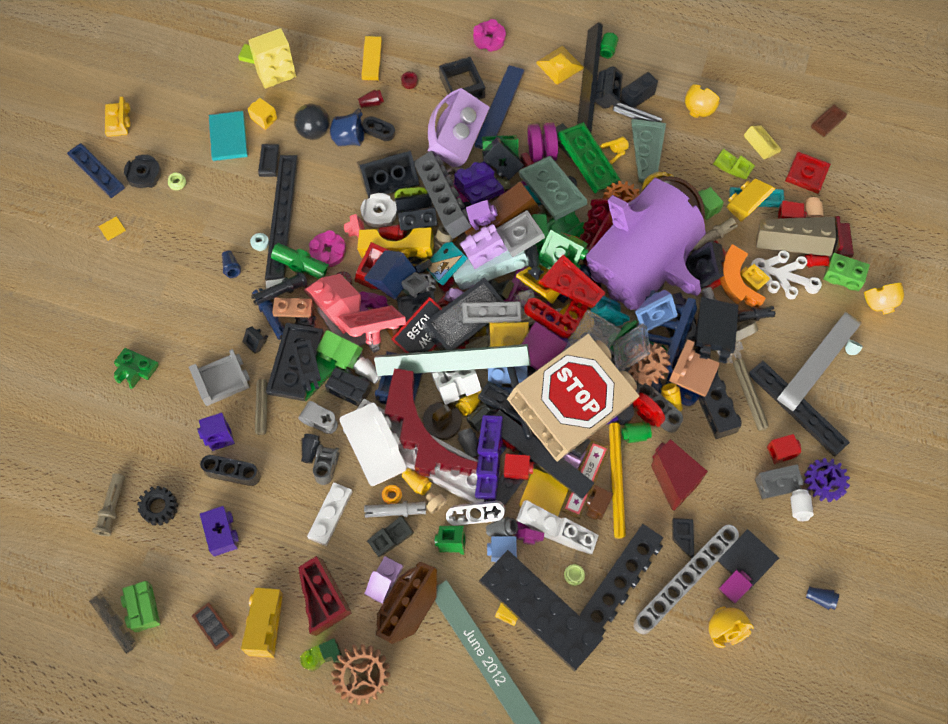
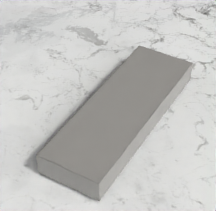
M520 302L462 303L463 323L522 321Z

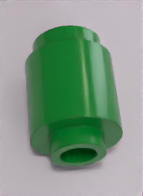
M611 32L603 35L600 55L603 58H611L615 54L619 41L617 35Z
M644 421L625 424L624 428L621 429L622 438L628 444L643 442L652 438L651 426Z

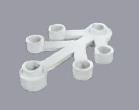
M784 250L768 260L757 258L751 263V266L755 264L770 278L766 283L770 293H777L781 284L788 299H795L798 295V289L791 287L788 280L804 285L806 291L811 294L817 293L822 286L820 279L817 277L808 279L790 273L796 269L805 268L807 259L803 256H799L795 262L780 268L772 266L787 262L789 253ZM770 274L776 276L779 282L773 281Z

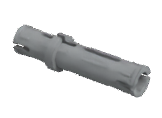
M403 501V503L364 505V513L366 512L364 515L365 518L399 515L408 517V515L426 514V502L408 503Z

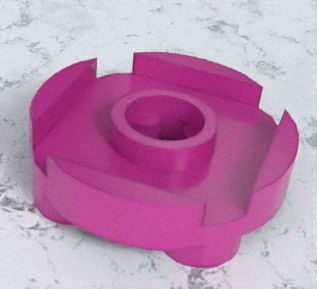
M490 19L474 27L473 42L479 49L482 50L484 48L488 49V51H496L504 45L506 31L497 20Z
M328 230L315 236L309 242V252L312 258L329 264L328 267H333L343 261L346 245L341 236L335 234L334 231ZM326 247H331V252L323 250Z

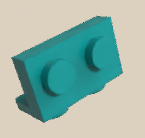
M605 296L591 308L592 316L599 318L601 321L612 323L615 326H621L623 323L630 321V316L621 313L620 303Z

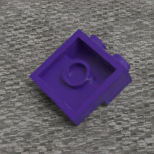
M484 161L481 163L474 162L470 168L465 170L461 168L454 174V185L472 205L504 193V187L495 179L494 171Z

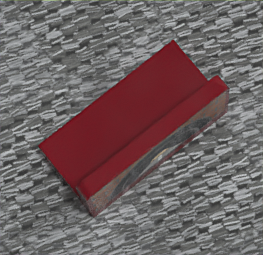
M835 216L836 240L833 253L852 258L854 252L850 223H841L840 216Z

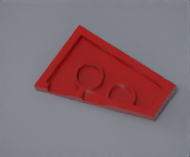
M564 255L557 260L538 282V284L590 308H593L606 293Z

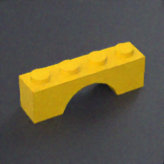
M432 228L412 229L411 233L400 241H387L383 239L377 229L359 230L357 249L361 258L364 257L371 242L390 251L402 252L407 258L433 256L434 234Z

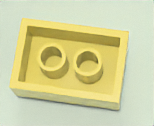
M281 28L248 40L257 74L264 88L275 86L296 77L289 43Z

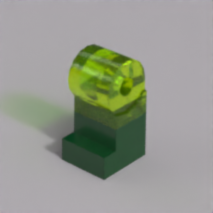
M335 638L303 652L300 657L302 667L308 671H316L322 664L331 660L340 663L341 661H339L337 656L339 654L342 655Z

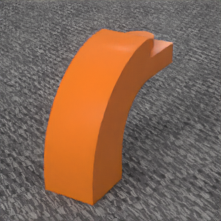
M732 244L724 255L725 261L721 263L724 276L720 278L722 288L727 296L737 305L742 300H745V303L750 307H760L766 298L747 287L740 274L741 266L748 253Z

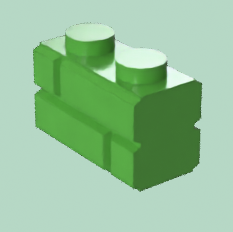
M143 581L122 589L123 595L120 599L123 608L127 609L128 615L125 616L127 628L136 633L160 625L151 583Z

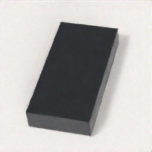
M279 144L261 145L258 168L259 177H277Z

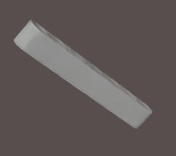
M845 312L777 400L794 411L854 334L861 322Z
M733 525L723 526L639 613L633 624L636 632L647 634L663 619L736 542L739 537L736 527ZM723 533L730 534L732 539H725ZM709 547H715L718 550V554L711 553ZM697 560L704 563V569L697 567ZM682 575H688L691 578V583L684 582ZM668 589L675 590L677 598H672L668 594ZM654 604L662 605L663 612L655 611ZM641 618H645L648 620V628H644L640 625L639 620Z

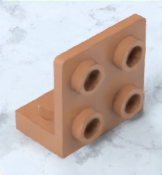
M687 339L669 381L697 394L706 396L720 364L709 358H699L700 354L695 353V350L692 349L695 342Z

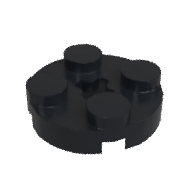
M144 154L135 156L136 159L129 160L126 163L124 175L131 186L136 188H152L156 186L161 176V168L154 157ZM143 169L146 170V172L143 174L139 173V171L141 172Z

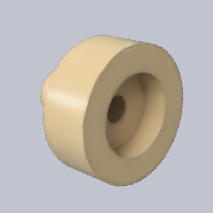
M431 492L426 496V499L429 501L426 508L431 514L436 513L447 502L442 494L435 497Z

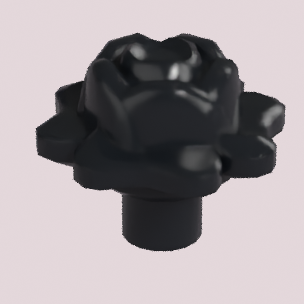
M312 313L311 317H295L296 321L294 324L309 327L316 326V317L312 316Z

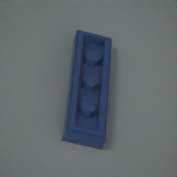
M82 143L67 152L68 156L110 198H113L125 189L124 185Z

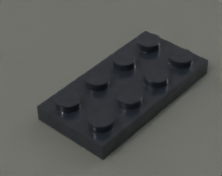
M291 323L285 324L266 389L267 395L305 401L308 390L306 385L302 386L292 344L311 339L317 359L318 351L316 349L323 338V329Z

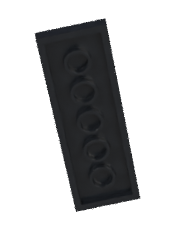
M509 550L479 580L480 584L574 672L604 639Z

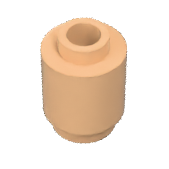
M817 197L808 198L804 204V211H807L806 218L824 217L823 205L820 199Z

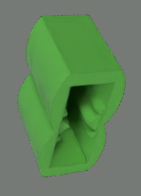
M326 330L316 351L321 353V358L329 362L331 359L337 361L335 365L345 370L347 366L353 369L363 350L362 347Z

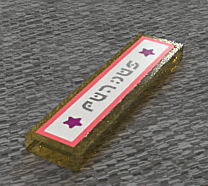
M591 440L579 471L594 483L598 478L610 447ZM593 487L582 500L569 491L561 512L580 520Z

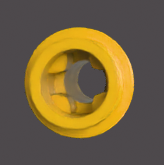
M674 383L664 385L661 388V395L681 412L683 407L680 388Z
M481 391L466 395L458 400L456 407L461 414L467 416L474 412L481 401L478 399Z
M407 468L402 474V478L405 479L416 494L425 495L431 488L432 483L428 477L419 475L410 468Z

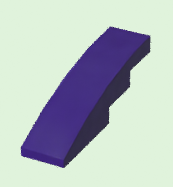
M483 415L477 451L479 457L476 471V499L496 500L502 445V416Z

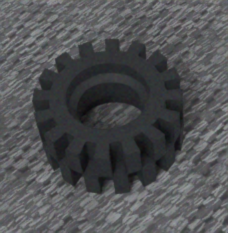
M156 486L155 489L150 487L149 492L147 490L144 491L145 496L140 495L139 499L141 502L137 503L140 508L137 509L146 522L155 526L156 524L161 526L163 525L162 522L169 523V518L173 520L175 517L173 513L177 514V499L167 488L163 487L162 489L160 486ZM157 499H163L165 501V508L159 513L152 512L151 504Z

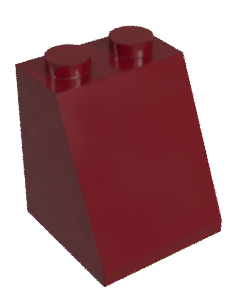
M670 439L666 444L662 442L656 448V452L652 456L654 460L651 467L671 509L675 511L700 485L708 471Z

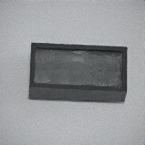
M485 277L424 322L423 330L440 351L456 350L489 325V323H463L462 303L504 302Z

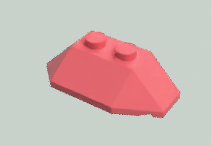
M341 274L319 278L303 289L343 334L346 333L338 324V316L360 312L361 295Z

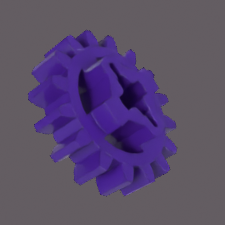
M823 458L821 462L818 459L815 460L807 468L809 471L804 473V476L808 477L804 483L810 485L807 491L813 490L812 496L819 495L820 501H823L825 498H827L828 502H831L833 498L836 501L839 500L841 496L847 493L845 489L850 487V484L846 483L850 477L844 475L847 469L841 470V463L835 465L834 459H831L829 462H827L826 458Z

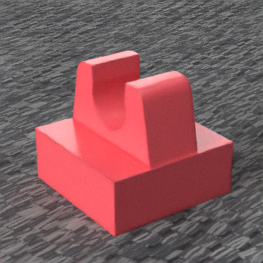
M357 214L349 216L350 222L344 224V229L350 237H359V230H365L364 223Z

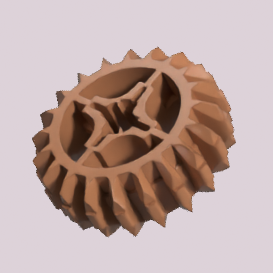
M361 644L359 650L356 645H352V652H349L347 648L344 649L346 656L343 657L339 654L337 658L341 662L333 663V667L338 670L331 671V675L336 677L332 680V684L336 686V693H341L340 697L343 700L348 697V702L352 704L356 698V703L361 705L362 699H364L369 704V697L372 696L377 700L376 693L378 691L382 694L384 693L381 686H388L389 683L384 678L390 677V673L386 671L390 666L388 663H384L387 659L385 655L380 656L381 651L379 649L374 651L372 645H369L366 649L365 645ZM359 658H368L360 664L352 662ZM374 663H376L377 665V676L375 680H373L370 676V672L373 669L372 666ZM346 668L352 672L347 686L344 683ZM355 670L361 673L364 672L367 679L364 676H357ZM363 684L369 686L362 690H354V688L357 689L360 685Z

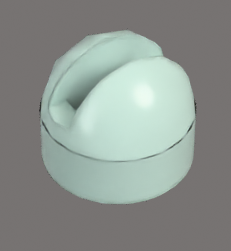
M849 339L845 350L849 355H857L863 346Z

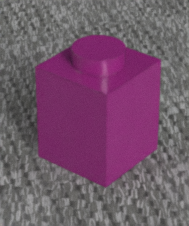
M736 570L722 584L719 590L735 604L752 586L750 581L752 579L744 571L739 573Z

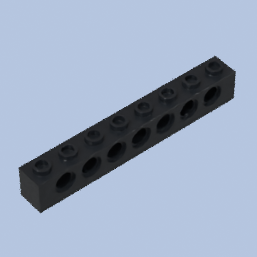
M681 292L672 294L674 304H686L687 299L683 298ZM677 316L671 319V321H680L681 316ZM695 317L684 346L687 339L695 342L697 329ZM666 327L670 337H674V329ZM694 343L696 349L693 350H695V353L700 354L701 347L695 346ZM717 370L707 395L702 396L695 393L715 440L737 433L742 425L740 416L735 413L733 408V400L731 397H728L726 385L720 379ZM711 395L717 396L719 400H714ZM718 412L724 413L726 417H721Z

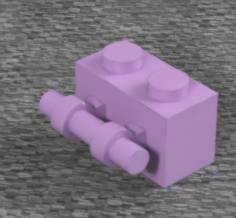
M493 224L488 227L484 226L480 229V232L473 236H467L466 240L460 243L474 269L507 251Z

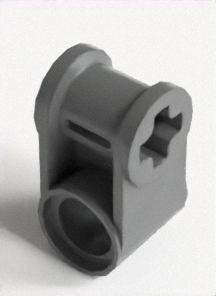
M321 444L318 446L313 466V474L318 484L327 485L332 481L339 459L340 448H326ZM321 471H327V474L324 476L318 475Z

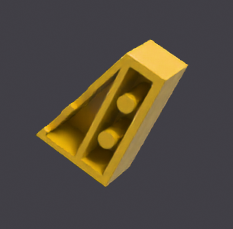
M255 588L254 593L250 595V610L246 619V628L241 645V650L248 656L272 658L275 656L283 593L280 589Z

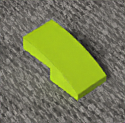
M725 149L719 153L713 162V165L742 179H747L755 166L744 157L736 158Z

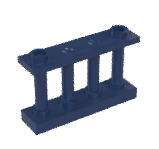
M651 290L650 295L646 296L645 300L656 293L655 290ZM688 298L686 304H675L676 311L681 314L680 321L669 320L659 325L674 329V337L668 338L651 333L643 334L638 323L631 344H628L625 350L628 362H632L629 357L635 356L634 350H640L639 346L642 339L668 345L669 350L667 354L670 358L667 360L671 365L666 366V368L672 374L697 311L696 299Z

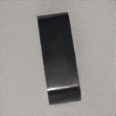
M207 455L200 462L204 473L213 479L254 486L259 483L261 478L257 467L249 462L215 455ZM210 464H216L213 469H207ZM229 468H235V470L232 473H226ZM248 472H254L252 477L246 478Z

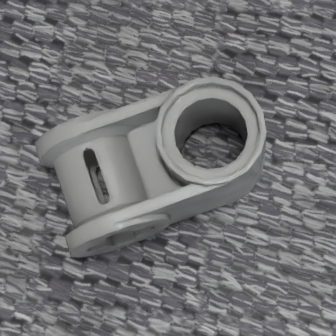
M308 401L298 417L304 424L326 434L335 432L338 427L334 413L312 401Z

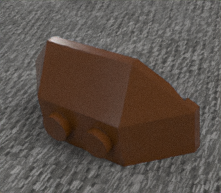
M420 561L416 564V567L409 569L399 577L377 613V637L394 644L416 633L437 597V569Z

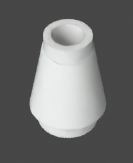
M361 357L353 367L356 370L355 373L368 378L374 384L381 379V376H377L376 368L368 358Z

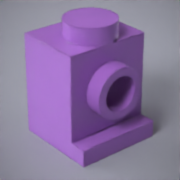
M488 200L466 207L470 224L475 230H479L480 225H488L491 221L496 220L497 210Z

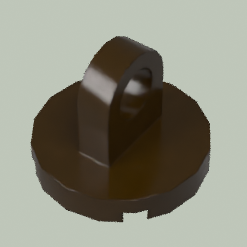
M436 402L426 409L423 416V425L430 435L438 439L448 440L460 431L462 424L461 413L453 404L445 405L444 402Z

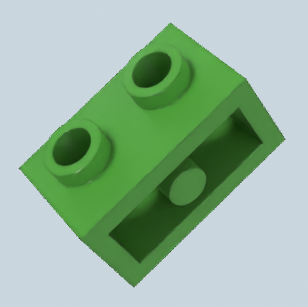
M833 253L826 267L823 280L829 281L831 284L847 287L850 290L859 291L866 281L870 264Z

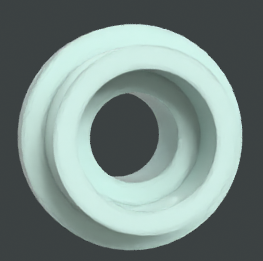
M257 233L252 236L250 243L255 250L263 251L267 248L269 239L265 234Z

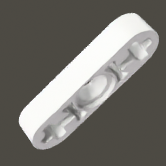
M500 501L454 505L447 511L446 519L448 523L454 526L499 521L503 518L506 509ZM494 506L497 509H501L498 515H495L494 512H488L487 517H485L486 511H491ZM478 508L481 511V517L473 518L470 510ZM464 509H467L466 515L459 516L458 520L455 517H451L454 511L457 514H463L465 512Z

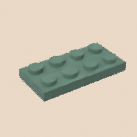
M551 156L519 170L520 177L555 220L587 205V199Z

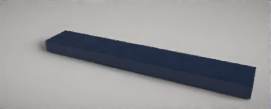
M508 65L475 141L476 148L482 149V137L498 136L525 69Z

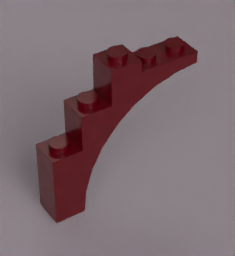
M394 368L384 414L385 417L388 416L392 423L403 421L399 439L400 445L410 450H414L415 447L418 448L414 466L415 471L419 475L430 476V474L435 475L436 468L439 467L444 472L456 470L466 476L476 474L478 462L462 458L448 451L435 441L425 429L414 404V371Z

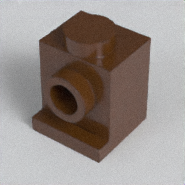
M595 485L591 493L592 495H590L586 506L589 507L586 515L594 520H602L613 493Z

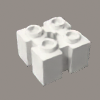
M474 369L431 372L433 381L445 405L459 400V396L462 394L468 396L481 391Z

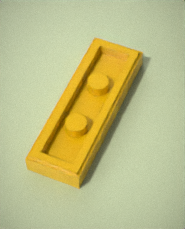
M365 36L362 80L379 81L382 37Z

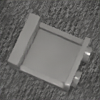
M233 349L229 350V356L201 368H198L196 364L189 366L197 389L206 406L250 388L247 382L250 380L246 369L242 371L240 365L243 364V361L239 354L235 355Z

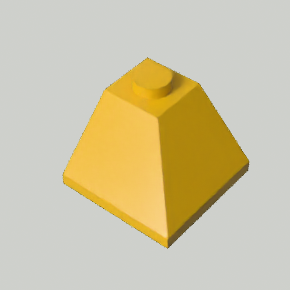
M563 46L536 62L557 85L583 69V66Z

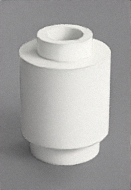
M803 489L793 491L790 497L792 516L797 518L798 521H808L814 515L811 495H809L807 490Z

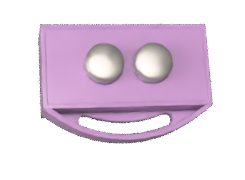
M462 88L448 94L434 108L429 119V148L427 151H432L435 156L439 155L442 161L452 167L463 165L470 154L490 107ZM444 103H447L448 106L439 117L435 132L437 112Z

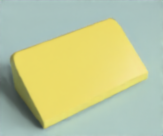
M761 125L751 126L744 134V137L763 159H768L781 151L779 145Z

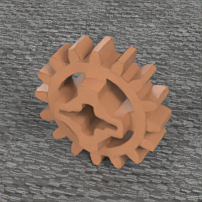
M647 343L646 347L640 345L639 351L634 350L635 356L629 357L632 362L628 363V366L632 369L628 372L641 385L646 383L651 386L652 381L658 384V378L664 379L663 373H669L666 366L671 365L667 360L670 356L663 347L656 343L654 345Z

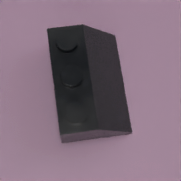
M408 148L357 162L368 198L372 194H390L399 189L420 185L412 153Z

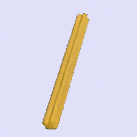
M610 423L609 440L614 537L621 539L625 538L626 530L620 424Z

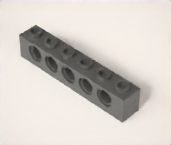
M429 151L415 160V167L444 228L450 236L455 238L471 228L467 210H463L465 205L460 199L456 188L452 187L454 183L447 176L449 173L439 155L435 156L432 151Z

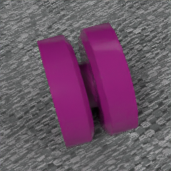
M544 122L542 131L537 123L528 124V150L533 162L536 163L542 160L543 154L544 158L551 156L554 161H557L558 140L554 122Z

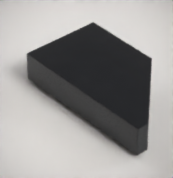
M673 518L672 540L689 558L694 557L693 519Z

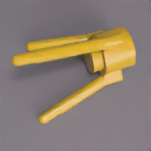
M621 136L615 140L602 143L599 147L601 149L610 147L613 153H618L609 161L612 165L618 158L626 154L625 150L628 149L629 145L627 139Z

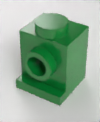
M439 526L438 534H435L434 539L435 546H438L439 552H460V555L465 554L466 534L464 526Z

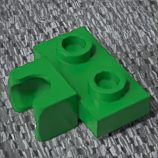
M124 348L114 361L115 366L118 367L114 372V379L117 383H121L126 379L129 383V388L133 389L140 380V377L146 380L150 379L159 366L158 362Z

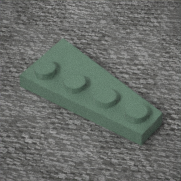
M632 119L631 125L638 182L643 183L650 174L658 172L666 123Z

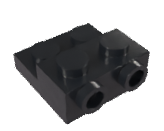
M713 241L707 242L705 246L693 251L686 260L687 270L700 281L701 289L724 276L721 264L725 261L722 244Z

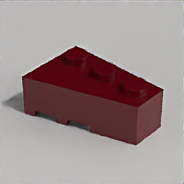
M315 556L298 567L302 593L304 594L306 604L305 610L309 621V634L318 636L352 614V611L323 559Z

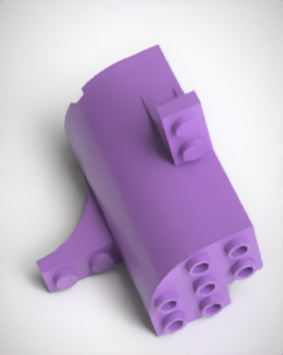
M654 178L642 193L629 203L613 195L609 198L608 204L613 225L586 255L592 279L597 283L605 284L610 298L614 301H620L630 310H637L644 303L646 296L650 295L651 290L657 292L665 281L672 286H678L685 293H691L696 297L701 292L700 281L689 273L686 268V260L692 249L706 234L704 219L697 206L692 207L688 202L689 198L683 192L657 178Z

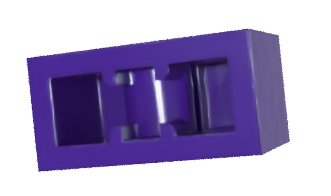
M224 506L200 513L209 552L214 557L238 549L236 542L239 541L236 529L233 530L231 523L234 522L231 511H227Z

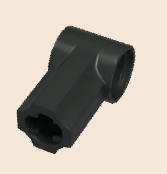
M484 402L466 420L474 430L479 432L483 415L495 416L498 410L490 408Z

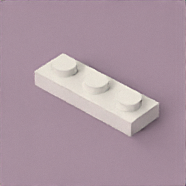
M333 482L307 536L308 539L324 546L328 545L352 494V489Z

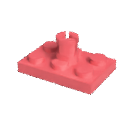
M390 305L338 316V324L350 336L358 337L366 333V343L371 345L373 340L374 345L381 342V329L399 328L400 325L406 324V319L404 315Z

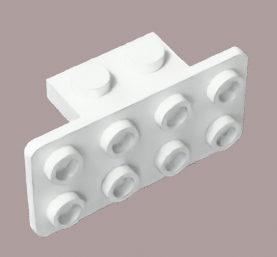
M370 403L340 417V423L371 486H375L406 471V465L398 448V445L401 444L396 433L392 434L390 430L392 424L388 416L384 417L382 412H379L375 403Z

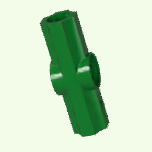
M280 243L274 246L271 254L272 259L288 265L292 271L296 273L301 271L318 279L325 277L329 264L312 258L305 250H294Z

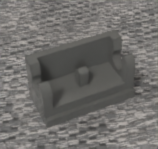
M798 464L761 472L755 478L762 500L792 493L795 490H800V485H803Z

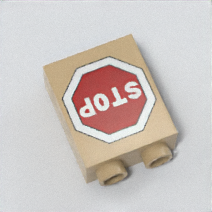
M589 334L515 386L507 398L557 462L623 412L639 397L635 391L637 385L633 377L626 371L619 372L610 361L611 352L609 348L600 340L594 341Z

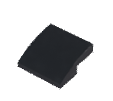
M747 529L720 557L718 562L731 574L736 570L739 573L744 571L752 579L750 581L752 584L751 589L774 565L779 557Z

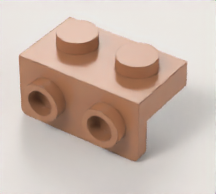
M274 298L273 316L311 317V313L312 316L315 315L312 299Z

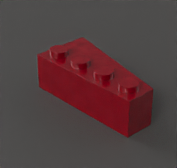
M610 197L591 200L592 208L588 210V221L583 226L585 231L579 238L588 243L586 249L589 252L613 225L608 204ZM585 258L582 261L586 265V267H588V262Z

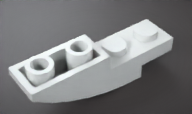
M523 501L516 519L531 527V530L544 532V537L588 554L593 553L599 536L567 518H559L529 501Z

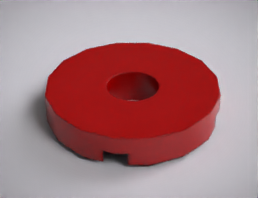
M638 393L639 397L632 403V406L634 408L637 407L639 417L651 426L656 425V427H660L665 422L663 411L650 397L643 393Z

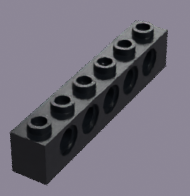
M645 524L640 526L579 615L601 636L606 631L603 628L606 622L609 621L611 623L618 614L615 611L618 604L623 606L630 596L627 594L629 588L632 587L634 589L641 580L638 577L642 570L646 572L652 562L649 559L652 554L657 556L663 547L660 544L663 537ZM637 547H644L647 550V554H640ZM627 563H632V564H634L635 567H636V570H635V571H629V570L626 568V564H627ZM616 579L622 580L625 587L618 588L614 581ZM603 597H611L613 604L606 605L603 602ZM598 613L602 621L594 622L591 619V614Z

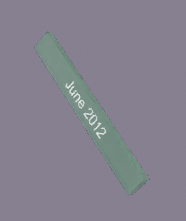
M446 580L438 585L435 603L513 723L541 724L448 581Z

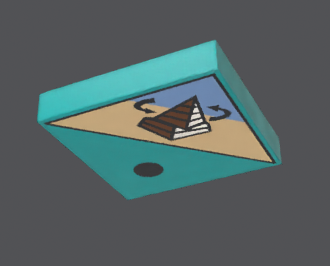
M452 241L445 242L430 258L432 266L427 268V270L441 285H444L468 258Z

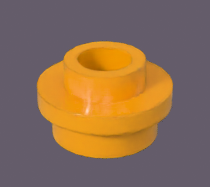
M388 485L382 491V499L386 504L398 503L402 498L401 489L396 485ZM390 493L396 494L394 498L388 497Z

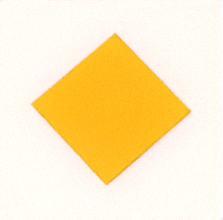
M117 216L98 226L107 241L126 231Z

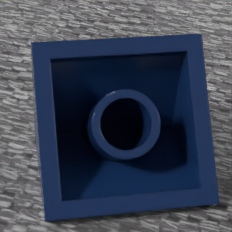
M385 250L364 280L396 300L404 289L402 281L415 273L416 269L404 253Z

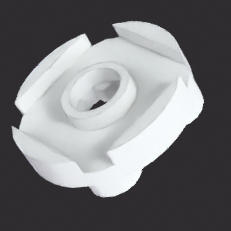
M383 193L370 195V198L365 199L361 205V215L364 223L367 226L376 228L391 226L397 216L395 201ZM378 208H381L383 212L377 213L374 210L376 211Z

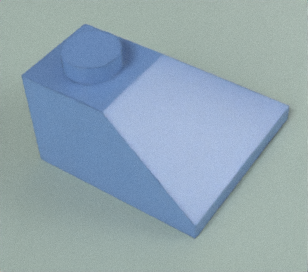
M666 290L654 293L635 311L643 334L678 316L673 297Z

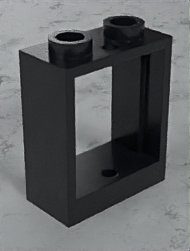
M471 56L439 66V77L447 95L453 92L447 78L469 72L474 85L462 89L478 100L485 98V85Z

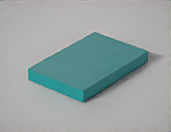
M237 111L209 115L212 160L219 161L248 157L244 112Z

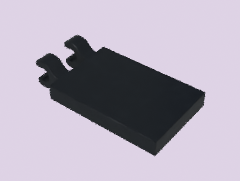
M701 297L695 346L701 347L699 358L708 359V353L710 354L711 349L720 351L719 362L727 363V358L730 357V353H734L736 346L737 304Z

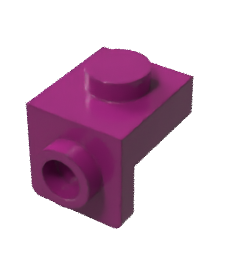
M517 521L518 531L515 534L516 539L522 540L524 544L535 545L536 542L544 541V532L531 530V527Z

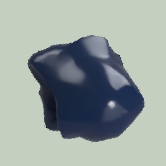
M358 108L350 115L335 116L333 118L330 136L338 147L362 145L364 131L361 116H363L361 109Z

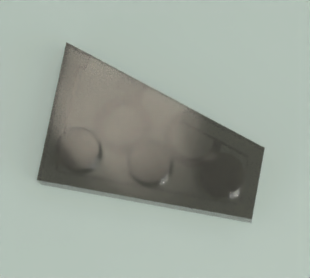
M103 593L92 598L89 602L123 651L126 654L136 647L134 636L130 631L126 632L122 619L118 614L114 613L109 600Z

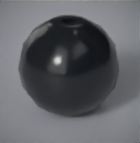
M313 103L305 104L297 110L294 116V127L298 134L305 139L316 140L323 137L329 130L330 118L326 110L320 105Z

